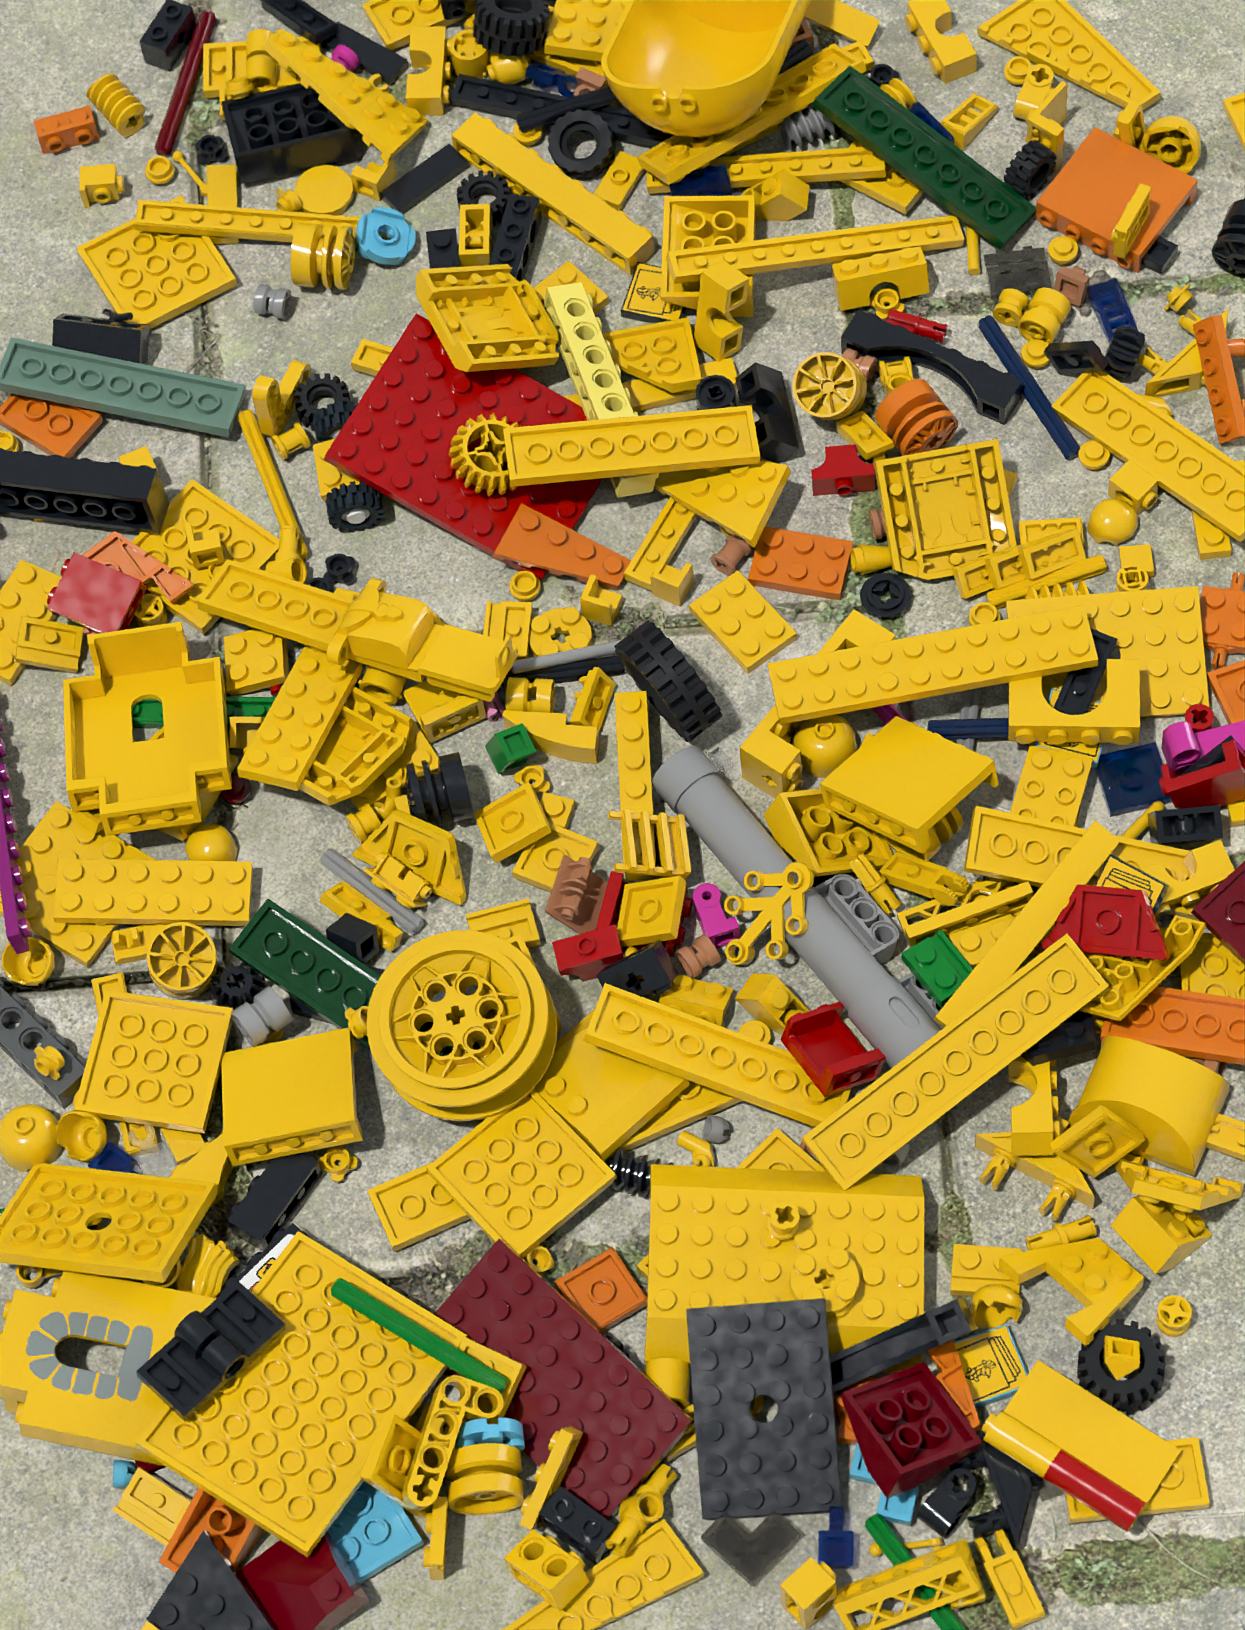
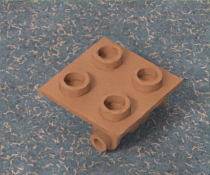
M563 855L545 913L578 934L595 930L608 882L592 872L593 867L591 866L590 859L580 857L578 861H574L570 857Z

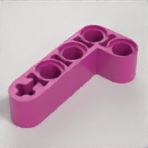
M1245 720L1193 733L1189 722H1177L1168 726L1163 731L1161 746L1166 763L1180 776L1181 773L1230 735L1245 750Z

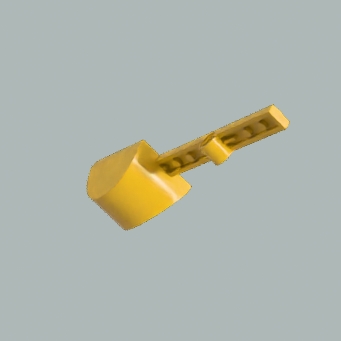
M1106 1036L1100 1045L1099 1056L1080 1100L1068 1119L1070 1123L1068 1128H1071L1075 1123L1102 1105L1143 1132L1146 1141L1129 1152L1131 1154L1145 1157L1147 1160L1192 1176L1196 1173L1206 1147L1245 1161V1122L1220 1114L1230 1091V1083L1225 1078L1197 1062L1144 1042L1117 1036Z

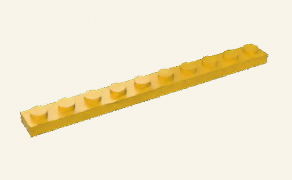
M951 215L668 251L666 260L673 284L700 281L702 271L722 260L746 275L839 263L844 260H855L879 253L885 254L900 251L908 247L921 246L923 252L962 247L965 239L957 216Z

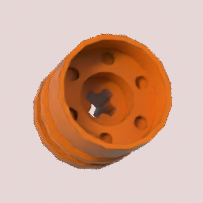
M924 379L910 380L895 388L884 398L875 413V421L890 439H893L894 445L903 456L942 449L951 440L958 428L957 418L943 402H940V397Z

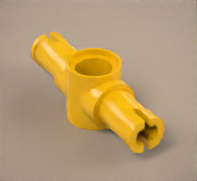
M290 525L281 526L278 552L275 553V560L268 562L265 571L304 584L307 577V569L297 551L300 529Z
M659 1464L647 1484L640 1486L634 1496L627 1498L621 1503L619 1508L620 1523L605 1543L608 1549H611L615 1544L611 1551L615 1555L624 1556L635 1537L641 1535L648 1524L662 1517L664 1512L663 1496L677 1478L675 1471H672L669 1476L667 1475L671 1470L668 1465Z

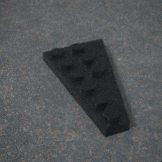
M208 1531L201 1533L146 1619L160 1630H277L247 1586L243 1585L236 1575L227 1557L223 1556L214 1543L215 1540Z

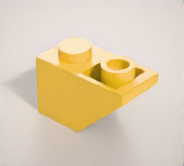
M783 169L743 191L742 196L755 195L756 220L788 221L807 211L810 185Z
M752 973L735 997L739 1004L755 1020L763 1022L767 1027L783 1035L786 1022L791 1016L796 1013L803 1014L809 1012L806 1006L776 975Z

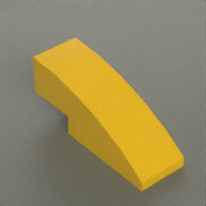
M503 710L505 730L523 723L536 750L575 762L597 764L600 743L597 726L569 725L567 714Z

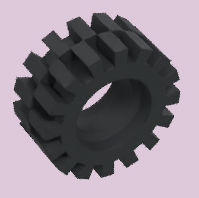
M1037 140L1029 141L1028 144L1022 146L1021 151L1018 150L1016 152V157L1011 159L1009 163L1011 166L1006 168L1005 173L1007 174L1003 178L1006 185L1025 199H1029L1030 196L1033 197L1036 191L1039 192L1042 189V184H1046L1048 181L1047 177L1053 173L1051 169L1056 166V154Z
M483 170L478 171L477 177L471 173L468 175L469 181L464 178L461 181V186L457 188L458 194L456 195L459 213L460 205L476 204L473 200L482 194L493 195L496 198L489 204L493 227H495L496 220L500 223L502 222L510 195L508 182L506 179L502 180V175L498 173L494 177L493 171H488L487 175H483Z
M319 373L314 374L315 380L313 381L310 377H307L305 379L306 385L300 383L298 385L299 391H295L294 395L299 420L303 422L306 428L310 425L311 431L314 432L313 419L315 413H319V409L312 407L313 401L320 397H331L335 400L333 406H336L337 402L343 401V405L351 401L345 382H340L337 376H334L331 380V376L328 373L324 374V378H320Z

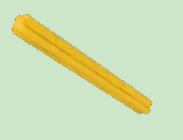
M247 409L239 412L237 415L239 424L280 527L290 525L299 528L253 411ZM300 532L297 551L300 558L306 560L309 554Z

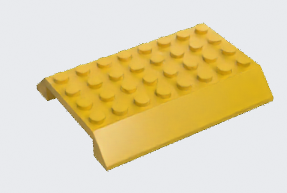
M650 1165V1224L644 1362L647 1363V1361L656 1358H677L690 1364L686 1309L794 1301L789 1285L790 1273L794 1262L803 1252L816 1246H831L844 1249L856 1264L859 1272V1287L849 1306L838 1314L827 1316L830 1356L924 1314V1192L921 1176L868 1173L844 1191L835 1183L828 1172ZM788 1200L798 1207L800 1215L798 1228L792 1238L777 1240L767 1230L769 1211L776 1202ZM784 1217L782 1220H778L777 1222L783 1224L785 1221H789V1219L787 1217ZM820 1273L819 1278L815 1279L816 1284H822L824 1289L829 1288L830 1282L834 1281L832 1276H827L826 1273ZM922 1353L881 1372L896 1373L920 1364Z

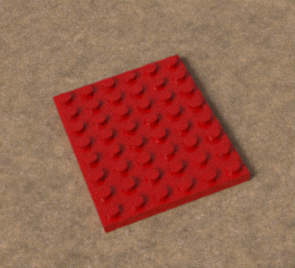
M417 313L324 457V461L493 556L521 503L573 530L604 479L517 486L513 491L506 487L505 494L502 496L496 489H494L491 496H488L487 489L483 488L476 494V486L473 484L465 488L464 482L466 478L457 479L456 472L458 469L451 468L450 463L453 458L450 457L449 451L453 447L451 441L453 436L457 435L458 428L461 425L465 426L470 418L477 422L478 416L482 414L486 420H489L490 415L494 413L496 420L501 421L503 417L507 416V424L511 426L513 423L518 422V427L587 421V418L581 406L514 368L474 372L456 369L430 321ZM479 438L471 442L467 446V451L471 452L476 447H479L481 439ZM507 462L503 463L502 471L508 470ZM507 559L502 561L518 571L532 572L539 578L540 583L548 571L531 566V568L518 565L519 562Z

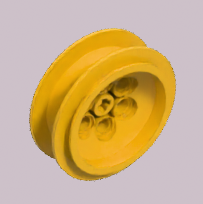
M455 930L432 935L411 945L385 969L373 990L369 1002L367 1037L372 1055L378 1067L396 1092L411 1106L425 1114L444 1120L473 1121L494 1116L511 1108L524 1099L540 1082L555 1051L557 1015L551 995L536 968L518 948L492 934L471 930ZM478 985V989L474 994L464 995L468 987ZM438 992H446L445 997L439 1002L432 1001L434 995ZM499 1009L494 1018L485 1019V1015L489 1010ZM458 1017H461L460 1023L455 1025L456 1023H458ZM433 1022V1026L429 1031L420 1032V1028L424 1023ZM477 1040H486V1043L482 1048L477 1050L472 1049L473 1044ZM445 1046H453V1050L449 1055L439 1056Z

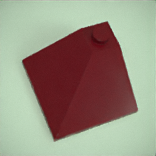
M925 1362L844 1391L841 1394L843 1405L866 1468L887 1499L919 1486L979 1448L983 1443Z
M328 1532L324 1534L308 1557L279 1540L236 1572L243 1585L248 1587L277 1630H330L369 1602L368 1597Z

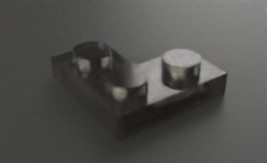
M775 1510L751 1534L724 1512L700 1537L705 1545L748 1584L753 1586L800 1538V1532Z

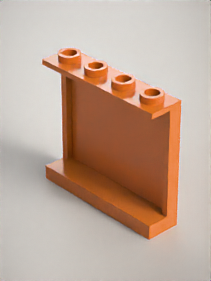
M1094 127L1036 201V220L1043 226L1053 228L1065 236L1074 239L1076 242L1078 241L1089 247L1094 253L1104 255L1116 261L1122 268L1131 269L1139 273L1141 270V259L1184 203L1190 206L1195 200L1198 180ZM1141 183L1151 187L1149 193L1151 195L1150 213L1126 257L1123 259L1113 255L1114 242L1111 241V234L1122 217L1128 202L1132 199Z

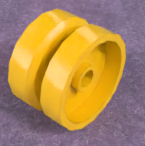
M483 1443L461 1447L452 1451L446 1469L447 1479L452 1481L447 1487L449 1509L460 1514L483 1516L499 1514L520 1507L524 1502L523 1482L518 1478V1475L522 1472L520 1450L506 1444Z

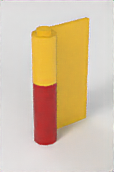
M1037 1360L1005 1410L1000 1411L998 1415L991 1413L981 1431L986 1433L984 1441L1127 1533L1181 1452L1172 1444Z

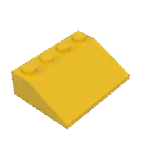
M755 195L664 196L661 301L697 310L700 281L673 284L666 260L668 251L754 241L756 238ZM755 273L746 274L749 277L747 301L729 312L732 317H754Z

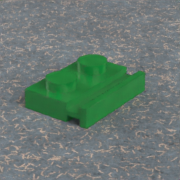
M941 929L933 937H927L904 951L901 960L940 1008L947 1003L973 971L970 964Z

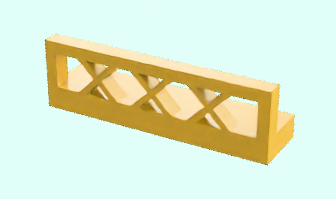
M990 878L970 886L963 894L958 891L955 892L958 901L954 906L957 908L939 914L941 908L946 905L940 904L934 899L897 913V918L911 948L927 937H933L940 929L949 937V934L1022 910L1033 897L1029 881L1018 883L1016 886L1000 891L1003 884L1011 881ZM978 893L987 895L984 898L970 902L973 895ZM917 916L926 918L911 925H908L907 920Z
M962 1539L837 1588V1597L833 1606L847 1630H881L979 1592L981 1585L968 1563L970 1549L965 1540ZM961 1570L968 1584L957 1588L944 1582L947 1575ZM921 1585L937 1589L934 1597L928 1600L912 1595L914 1589ZM890 1597L905 1602L902 1610L897 1612L882 1609L881 1605L883 1600ZM860 1609L873 1614L869 1623L857 1627L849 1613Z

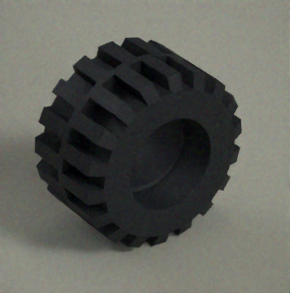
M477 0L473 37L476 38L478 44L483 45V48L505 56L534 54L535 51H540L542 46L545 45L550 13L549 5L543 0Z
M1116 1319V1325L1111 1326L1109 1322L1103 1330H1098L1094 1334L1093 1340L1088 1345H1081L1078 1355L1077 1379H1079V1386L1116 1410H1125L1126 1415L1134 1414L1135 1407L1143 1411L1147 1408L1148 1401L1153 1403L1157 1399L1158 1391H1161L1164 1381L1165 1352L1164 1349H1160L1161 1342L1158 1337L1151 1338V1330L1145 1326L1143 1330L1138 1329V1322L1131 1320L1130 1325H1124V1319ZM1105 1336L1139 1342L1140 1367L1142 1371L1136 1377L1130 1380H1116L1109 1377L1103 1371L1101 1364L1104 1361Z

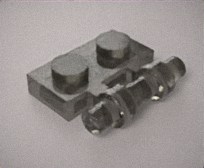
M1032 246L1022 247V250L1009 252L1001 249L995 250L993 254L983 255L985 267L997 266L987 268L986 270L991 300L999 299L1000 293L1004 289H1015L1025 295H1034L1039 288H1051L1047 260L1035 262V260L1045 259L1044 247L1032 249ZM1024 262L1022 264L1008 265L1010 263Z

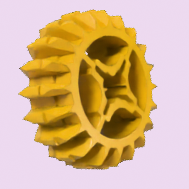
M494 413L490 415L489 420H486L480 414L477 422L470 418L465 426L461 425L458 428L457 435L452 438L451 444L453 447L449 451L450 457L453 458L450 463L451 468L458 469L456 472L457 479L466 478L464 482L465 488L472 484L476 486V494L483 488L487 489L488 496L493 494L494 489L502 496L505 494L506 487L511 491L517 487H510L508 470L502 471L503 463L507 462L503 428L519 426L518 422L513 423L511 426L507 424V416L498 421ZM480 438V446L476 447L474 451L468 452L467 446Z

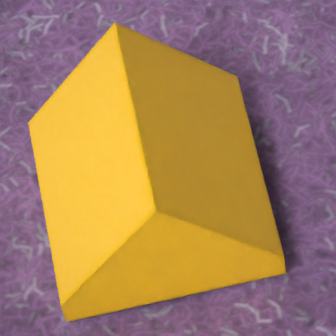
M1105 1336L1104 1361L1116 1380L1139 1368V1342Z

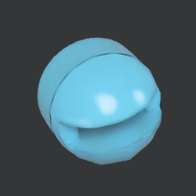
M126 1460L113 1461V1488L127 1487L133 1477V1473L137 1470L131 1462Z

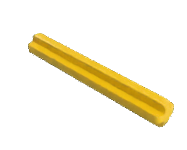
M1098 554L1035 579H1024L1001 589L989 591L986 594L987 602L993 604L996 608L1006 606V600L1024 599V594L1025 596L1027 595L1029 586H1034L1039 594L1041 585H1047L1050 591L1056 583H1059L1062 587L1067 582L1074 583L1106 571V562L1104 557Z

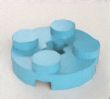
M387 207L374 208L370 213L361 216L355 228V241L358 245V253L361 257L376 263L400 265L410 254L415 244V230L412 225L409 227L408 223L404 221L405 216L397 210ZM382 231L387 232V237L392 238V240H384L379 235H381Z
M487 1418L462 1423L455 1441V1450L474 1444L498 1443L514 1446L522 1451L525 1449L522 1423L509 1418H498V1424L487 1425Z

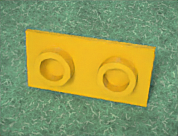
M380 852L374 860V863L377 864L376 868H365L364 872L372 877L371 882L382 890L387 891L389 889L396 894V900L401 905L409 909L427 906V903L422 901L421 898L427 899L431 894L432 888L429 887V882L412 870L408 871L404 879L400 877L406 866L390 853L384 854Z

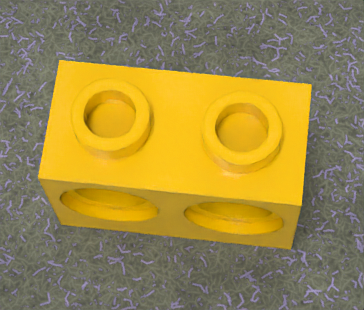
M534 1529L504 1557L515 1580L559 1611L589 1583L583 1570L585 1563L575 1552H565L552 1536L547 1535L544 1537Z
M812 1557L780 1584L782 1606L805 1630L813 1626L833 1607L837 1597V1586L834 1581L836 1575L824 1562L818 1564Z

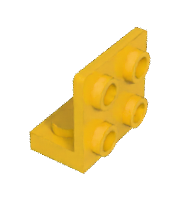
M1061 81L1055 89L1051 88L1047 92L1042 104L1038 108H1033L1026 118L1027 135L1025 141L1028 144L1031 140H1037L1056 154V166L1051 169L1053 172H1056L1062 166L1064 128L1060 125L1066 119L1068 84L1064 81Z
M427 680L403 691V696L429 744L486 718L482 699L430 685Z

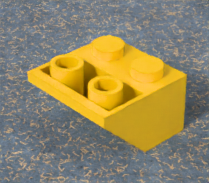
M1139 1195L1132 1197L1110 1225L1155 1274L1173 1269L1213 1235L1205 1227L1204 1221L1198 1215L1192 1212L1177 1210L1173 1208V1203L1161 1200L1159 1203L1143 1201L1139 1198Z

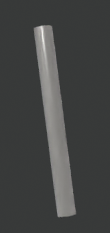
M621 640L514 661L511 669L513 674L617 654L614 646Z

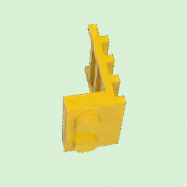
M624 809L622 812H608L609 820L620 821L625 864H614V872L657 875L660 878L680 875L684 880L687 879L691 873L685 816L683 814L670 817L663 812H660L659 815H650L648 811H642L640 814L631 813L630 809ZM632 822H638L643 865H637ZM650 824H656L657 827L655 838L659 867H656L654 862Z

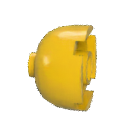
M1165 116L1155 120L1148 126L1142 138L1140 150L1188 174L1199 159L1201 138L1196 127L1187 119L1180 116Z
M837 714L804 720L797 727L793 740V746L801 750V764L805 772L819 778H826L857 751L856 735L847 720Z
M23 1104L7 1112L0 1121V1155L10 1167L21 1172H28L27 1169L31 1170L33 1165L40 1163L52 1164L56 1161L63 1149V1146L57 1144V1118L47 1108L38 1104Z

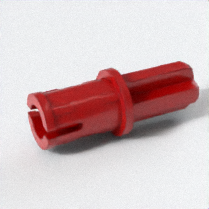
M894 309L889 311L886 318L888 323L901 325L911 333L931 338L933 341L941 344L944 341L943 337L946 335L948 328L947 324L922 318V314H919L917 317Z

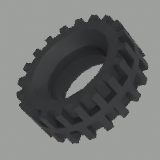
M647 620L614 646L619 660L626 667V671L634 679L637 687L641 691L647 692V700L656 708L673 730L675 729L677 734L684 738L686 742L692 741L723 716L720 712V707L715 702L714 696L708 691L706 684L699 678L696 670L687 662L682 652L678 651L673 642L653 622Z

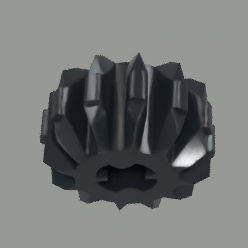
M1118 326L1104 356L1108 361V365L1104 370L1116 377H1129L1144 345L1145 334L1131 326Z
M231 960L229 963L230 968L228 969L219 966L218 973L220 976H212L211 983L213 988L210 991L212 998L217 1000V1006L229 1007L235 1010L245 1002L253 1004V997L266 987L265 978L243 962L236 966V963Z

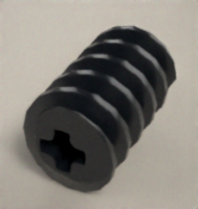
M619 1147L609 1167L617 1177L612 1184L613 1189L619 1191L625 1185V1192L627 1194H632L637 1189L638 1196L645 1198L650 1192L648 1155H644L640 1162H636V1152L631 1151L627 1159L623 1158V1148ZM657 1158L654 1164L661 1165V1159Z

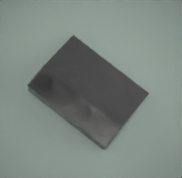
M301 83L251 94L241 99H230L221 102L241 184L355 158L356 153L350 128L318 100L320 94L312 87L306 89Z

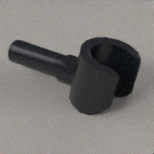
M104 309L102 312L104 315L109 316L111 320L126 321L133 319L131 312L119 314L109 309Z

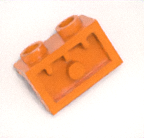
M90 105L34 120L43 155L59 152L62 149L77 145L88 144L100 139Z

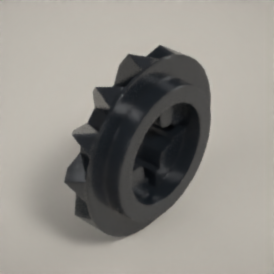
M892 573L876 574L867 579L861 588V605L865 607L867 614L872 613L879 620L882 617L893 619L899 613L904 614L905 608L910 604L911 592L907 582L900 576ZM887 588H889L890 598L892 599H888L886 603L882 604L880 596H883L887 592Z

